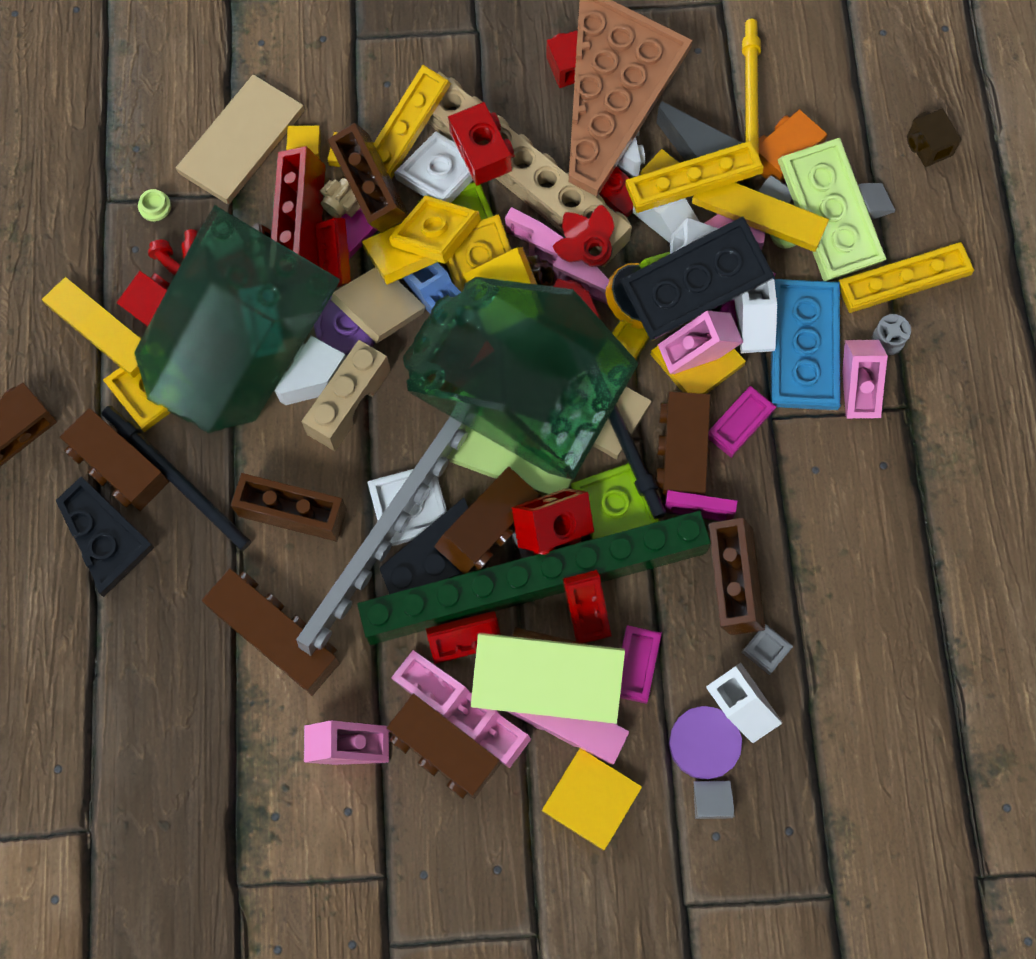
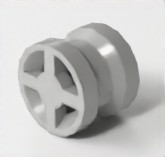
M889 314L879 321L877 328L873 332L872 340H879L887 355L897 354L908 341L911 334V326L904 317L897 314Z

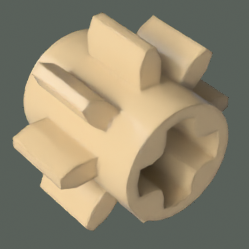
M342 178L339 182L336 179L333 181L329 180L320 190L325 196L321 205L334 218H341L345 213L352 217L360 208L345 178Z

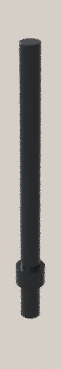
M585 335L578 336L573 340V343L636 478L634 482L639 495L644 496L653 518L659 519L665 516L667 512L656 491L659 488L653 474H649Z
M111 405L102 411V416L118 430L117 433L160 470L241 551H244L251 544V540L141 435L142 430L132 420L127 421Z

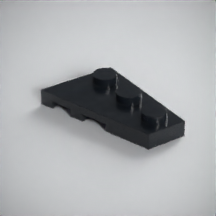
M83 477L76 480L56 499L64 520L82 553V558L93 576L96 588L103 597L155 548Z
M462 498L379 568L389 594L463 574L434 546L441 536L468 509L465 498Z

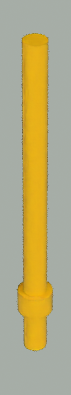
M748 19L745 22V37L742 40V54L745 56V142L752 140L759 156L758 55L761 53V39L758 37L757 20Z

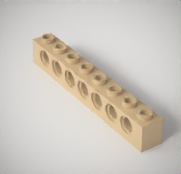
M439 71L437 74L449 80L451 86L427 123L440 134L454 141L449 130L448 116L480 104L482 101L476 96L471 97L463 91L458 81L452 77L447 78ZM451 107H456V108H458V109H456V110H447L448 108H451ZM497 115L501 124V131L499 132L503 140L506 138L510 140L515 157L511 158L512 172L496 179L563 234L562 224L565 212L580 214L589 219L593 211L599 205H603L610 212L615 227L609 240L612 245V255L609 261L602 265L605 267L630 241L632 226L627 217L620 212L615 213L611 210L600 195L596 197L569 183V172L565 173L557 166V163L550 155L539 152L525 135H518L509 127L503 117ZM480 141V142H478L477 144H479V145H486V144H488L489 142H488V141ZM527 164L529 167L519 168L517 165ZM543 183H551L554 186L545 188L540 185ZM568 202L576 203L578 206L571 208L565 206L564 204ZM595 246L590 250V254L597 256L601 253L602 248Z

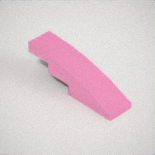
M513 207L509 209L505 217L506 233L528 242L529 256L539 255L540 261L547 260L553 267L554 281L559 278L564 281L573 280L578 282L585 290L589 291L591 298L608 305L605 291L609 279L598 267L588 266L583 261L567 262L561 259L553 248L557 241L563 239L561 235Z
M412 650L391 677L398 685L411 695L413 693L498 758L508 768L513 765L531 741L528 734L502 717L497 710L471 707L472 693L460 682L414 650Z
M508 712L539 730H545L566 743L587 751L608 764L615 763L629 734L628 730L615 723Z

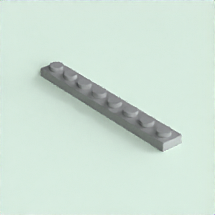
M455 411L449 417L297 637L296 641L299 649L312 656L316 648L321 650L327 644L332 635V631L329 629L337 618L342 620L352 606L350 599L357 589L363 590L372 576L370 569L377 560L380 562L384 560L391 549L392 543H390V540L396 531L402 533L411 519L409 512L416 503L419 505L423 503L430 491L428 485L433 477H440L449 463L447 457L452 449L458 450L464 443L468 434L465 431L466 417Z

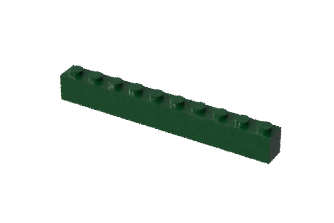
M696 511L552 550L545 555H533L359 602L357 606L365 638L369 645H374L425 631V628L565 593L563 578L597 570L601 582L701 556L707 553L711 542L701 511Z

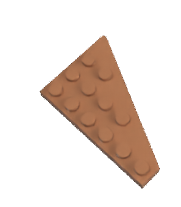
M580 0L569 183L596 197L599 195L690 51L693 40L612 0Z

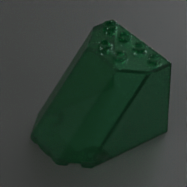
M214 205L197 233L134 352L147 400L167 408L168 412L188 423L192 422L208 434L225 428L255 422L327 305L340 279Z
M475 277L465 283L463 291L455 297L446 295L438 300L432 308L428 319L425 320L415 336L411 347L408 348L403 356L404 367L409 371V379L406 380L407 390L411 394L548 474L572 480L575 479L639 364L574 289Z

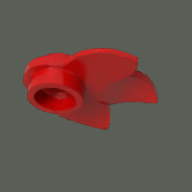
M599 205L589 219L576 213H564L562 228L566 238L557 241L553 245L557 255L567 262L583 261L591 267H599L606 264L612 255V245L609 240L615 229L610 212L603 205ZM595 246L602 248L601 253L597 256L590 254V250Z

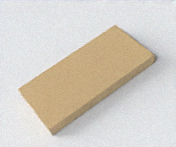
M252 75L176 166L177 172L229 205L287 134L288 126H293L305 112L304 105L257 76Z

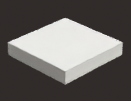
M437 131L394 172L396 180L420 195L430 196L450 203L473 181L455 142Z
M414 469L367 481L377 520L380 519ZM434 476L429 483L430 491L421 505L416 503L409 512L411 519L402 533L396 531L390 540L392 546L412 541L447 512L437 476Z

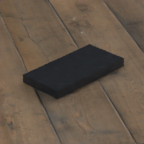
M744 216L620 281L652 342L691 322L707 310L712 311L773 280L775 276Z

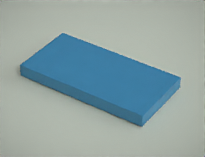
M774 279L777 298L776 349L771 351L770 402L776 407L838 410L840 408V282Z

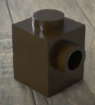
M943 108L932 113L926 111L919 114L913 120L907 134L909 148L912 152L917 153L924 167L953 156L962 140Z

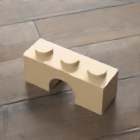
M358 340L301 421L307 435L336 451L354 425L353 415L360 401L365 395L373 398L391 372L387 356Z

